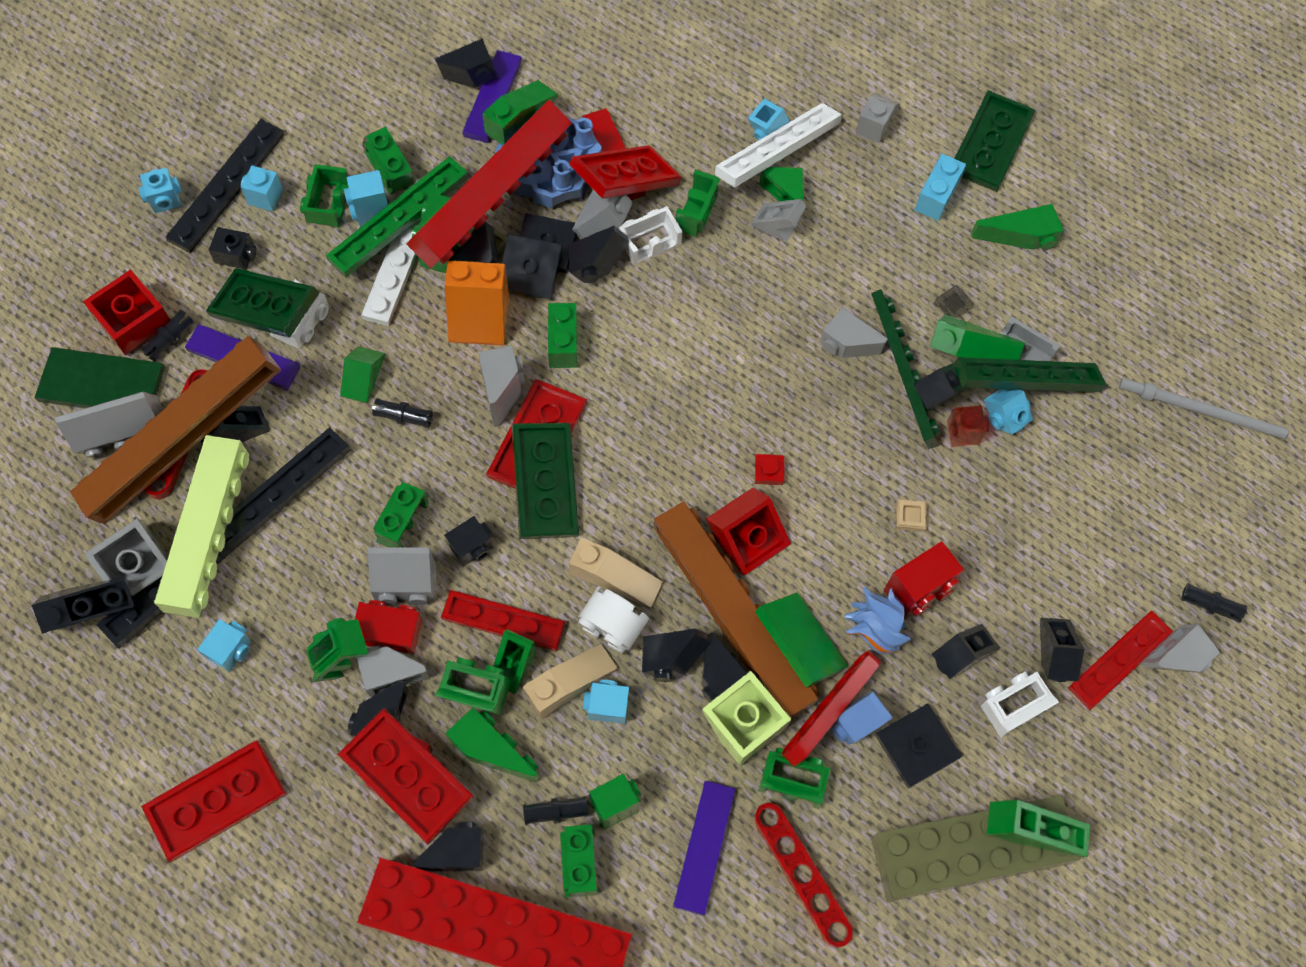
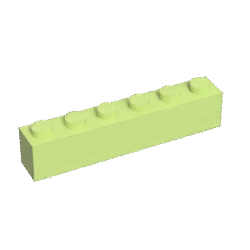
M205 436L154 602L164 613L199 618L201 610L207 606L209 599L208 586L210 580H213L216 576V559L218 552H221L225 545L224 532L226 525L230 524L233 518L232 505L235 496H238L241 490L240 477L242 470L246 469L249 463V453L240 440Z

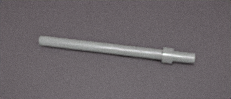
M1122 378L1119 383L1120 389L1139 394V398L1162 401L1281 439H1285L1289 432L1288 428L1158 389L1155 384L1148 382L1142 384L1126 378Z

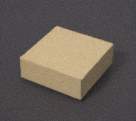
M897 499L896 529L925 532L927 502Z

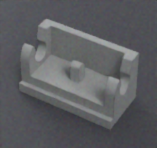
M1012 316L1003 331L1000 332V334L1026 342L1019 360L1051 361L1060 347L1057 343Z

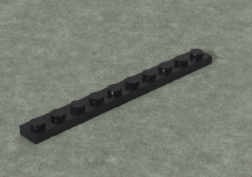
M329 427L234 507L232 521L226 525L224 532L225 545L223 550L218 552L216 564L218 565L350 451L349 445ZM162 577L132 596L135 604L134 607L108 614L96 624L118 649L163 612L154 603Z

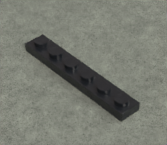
M260 119L165 236L167 241L191 253L239 193L243 176L248 174L251 166L259 167L284 136L283 130Z

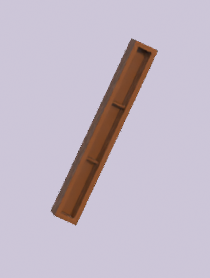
M250 336L238 342L234 349L221 360L215 362L212 368L202 377L192 382L186 391L178 398L172 400L155 418L150 419L133 437L127 439L123 446L115 453L104 459L101 465L91 474L81 479L79 484L70 493L85 517L102 524L107 523L281 371L280 367L265 347Z
M683 501L654 518V530L747 670L756 676L791 720L815 706L818 700L816 696L818 691L815 685L806 688L756 615L755 611L760 605L758 603L754 605L748 596L750 591L742 579L737 580L732 572L733 566L728 557L720 555L716 549L717 543L713 535L709 531L705 532L699 524L701 519L694 508L689 509Z

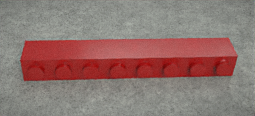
M549 99L406 245L430 268L438 261L443 265L454 254L451 248L455 244L461 247L472 236L468 231L473 226L478 229L488 219L485 213L489 209L494 212L505 201L502 195L505 192L511 195L521 185L518 179L521 176L526 179L537 168L534 162L537 159L543 162L553 151L550 146L553 143L558 146L568 136L565 130L572 122Z

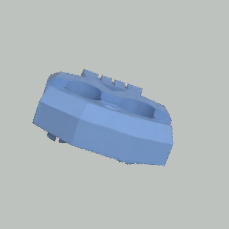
M569 118L572 124L565 130L568 136L558 146L554 143L550 146L553 151L543 162H540L539 159L534 162L537 168L526 179L523 176L518 179L521 185L512 194L533 197L534 203L551 209L555 205L569 199L576 198L582 201L589 185L569 163L572 156L601 152L602 147L592 132L593 124L588 118H580L578 120ZM498 144L495 153L502 147L501 144Z

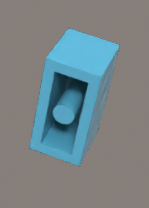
M941 154L919 195L915 211L939 221L960 182L966 164Z
M379 170L346 177L349 188L344 189L346 201L349 205L352 220L358 219L360 227L388 206Z

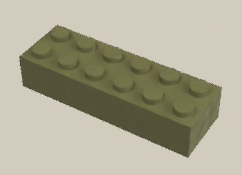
M1062 795L1026 802L1068 817ZM989 810L876 833L871 838L887 903L1068 865L1081 860V857L1012 843L987 835Z

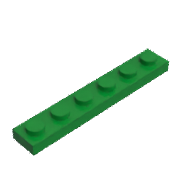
M447 157L326 254L328 262L347 278L421 218L423 205L425 202H429L432 193L448 196L469 179L468 172L452 157Z

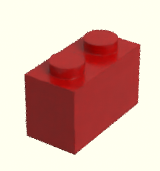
M369 600L368 603L359 602L355 620L359 621L367 647L381 646L383 648L387 646L397 652L415 654L422 625V617L416 611V608L408 605H399L398 608L388 607L386 603L378 600Z

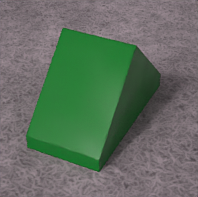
M768 167L761 171L759 185L779 202L796 199L803 201V168Z
M359 346L344 358L340 397L368 404L386 354Z
M506 629L493 666L503 669V676L512 679L509 692L516 694L536 655L534 641Z

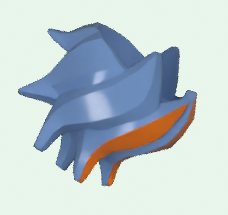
M864 587L866 601L850 603L851 607L857 608L858 611L847 613L844 619L858 624L847 630L846 633L848 635L859 634L872 649L881 654H890L900 650L899 646L910 640V637L900 633V630L906 627V623L903 622L904 603L894 595L892 588L889 591L888 598L873 594L867 587Z

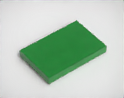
M797 592L764 604L755 611L806 688L832 677L848 667Z

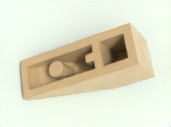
M582 537L569 561V573L571 575L608 589L617 595L650 609L663 584V581L612 550Z
M602 644L536 677L523 686L524 694L542 720L591 688L592 683H598L599 680H603L618 670V667Z

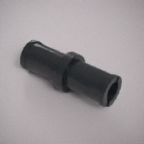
M180 309L164 327L160 326L157 329L158 333L141 349V352L147 356L153 348H156L149 356L150 360L156 362L171 344L175 345L178 342L177 338L194 321L188 316L179 324L186 315Z
M377 398L374 404L378 405V407L373 406L372 408L373 416L396 420L397 424L402 425L410 423L429 428L431 422H428V419H433L432 410L411 407L406 402L398 404Z
M1190 583L1186 584L1180 598L1183 602L1185 601L1206 609L1208 614L1213 615L1216 613L1238 623L1242 621L1247 610V605L1224 598L1217 591L1211 593Z
M583 796L558 800L555 797L551 798L550 802L523 804L525 825L553 821L554 824H557L562 819L588 817L587 798Z

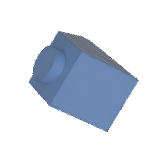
M872 692L851 702L833 723L831 730L840 742L843 743L845 741L847 745H850L892 719V716L875 693Z

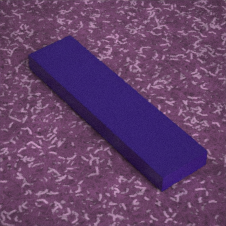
M500 50L496 51L492 62L499 78L482 84L462 131L463 137L484 143L489 142L490 136L485 133L482 113L498 98L510 92L522 63V56Z
M198 324L185 348L188 352L217 362L234 349L235 345L241 340ZM268 351L281 371L267 383L288 391L301 368L300 364Z
M709 781L704 782L673 908L701 916L705 915L735 788Z

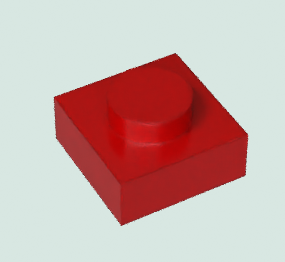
M756 454L754 484L783 485L784 455Z

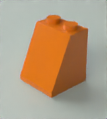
M448 261L445 278V299L449 343L504 346L509 306V290L505 264Z

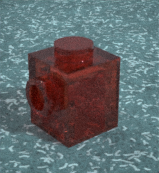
M982 405L955 407L947 420L951 447L980 445L985 434L989 431V419L987 415H984Z

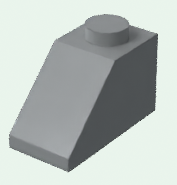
M877 93L871 95L860 115L856 134L880 143L900 103Z
M592 190L573 230L580 239H583L613 225L618 228L623 224L633 203L627 195L602 199Z
M842 307L823 329L819 343L822 344L824 350L829 354H836L841 358L880 355L884 351L888 339Z
M1199 624L1180 625L1141 664L1144 668L1201 673L1212 666V660L1220 652Z
M381 646L367 648L368 655L357 657L365 691L370 697L397 682H404L408 686L430 679L424 665L387 646L383 648Z

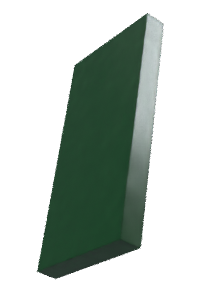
M987 90L954 158L966 164L961 178L998 192L1036 109Z
M235 268L206 312L209 316L290 338L320 292L314 286Z
M51 347L34 398L38 402L86 409L140 392L157 395L165 366L159 362Z
M570 423L512 424L519 539L578 537L579 527Z

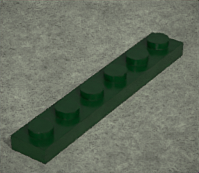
M882 289L871 293L923 440L928 449L939 446L936 437L941 435L935 419L930 421L927 411L932 410V408H926L913 385L921 380L917 369H911L909 362L913 361L914 358L909 345L903 346L901 337L905 336L900 320L894 322L892 313L896 312L893 300L891 296L886 298Z
M958 357L952 364L963 388L1101 392L1107 386L1096 363Z

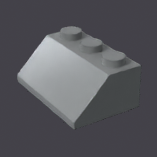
M140 392L55 417V421L73 452L85 454L87 458L103 454V448L114 445L115 449H119L127 439L133 437L150 419L155 418L163 410L157 395Z

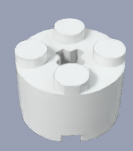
M598 586L578 616L580 619L578 624L583 627L582 629L596 639H598L600 634L603 635L609 647L623 654L625 650L631 649L648 622L649 617L643 612L640 616L632 612L635 608L633 604L608 589L603 591L602 587Z

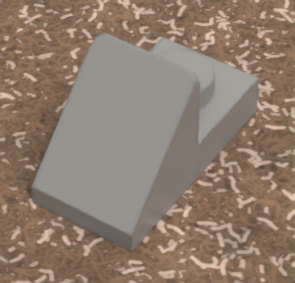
M801 199L763 204L751 225L787 242L801 220V215L807 206Z

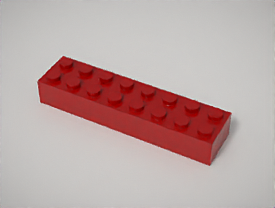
M381 857L379 858L357 921L362 926L494 967H623L632 937L631 933Z

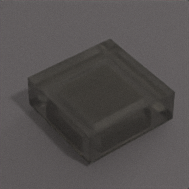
M957 284L938 296L934 301L936 306L945 315L959 318L974 306V303Z

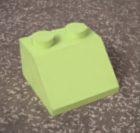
M751 671L702 709L718 739L740 766L787 729L791 718Z

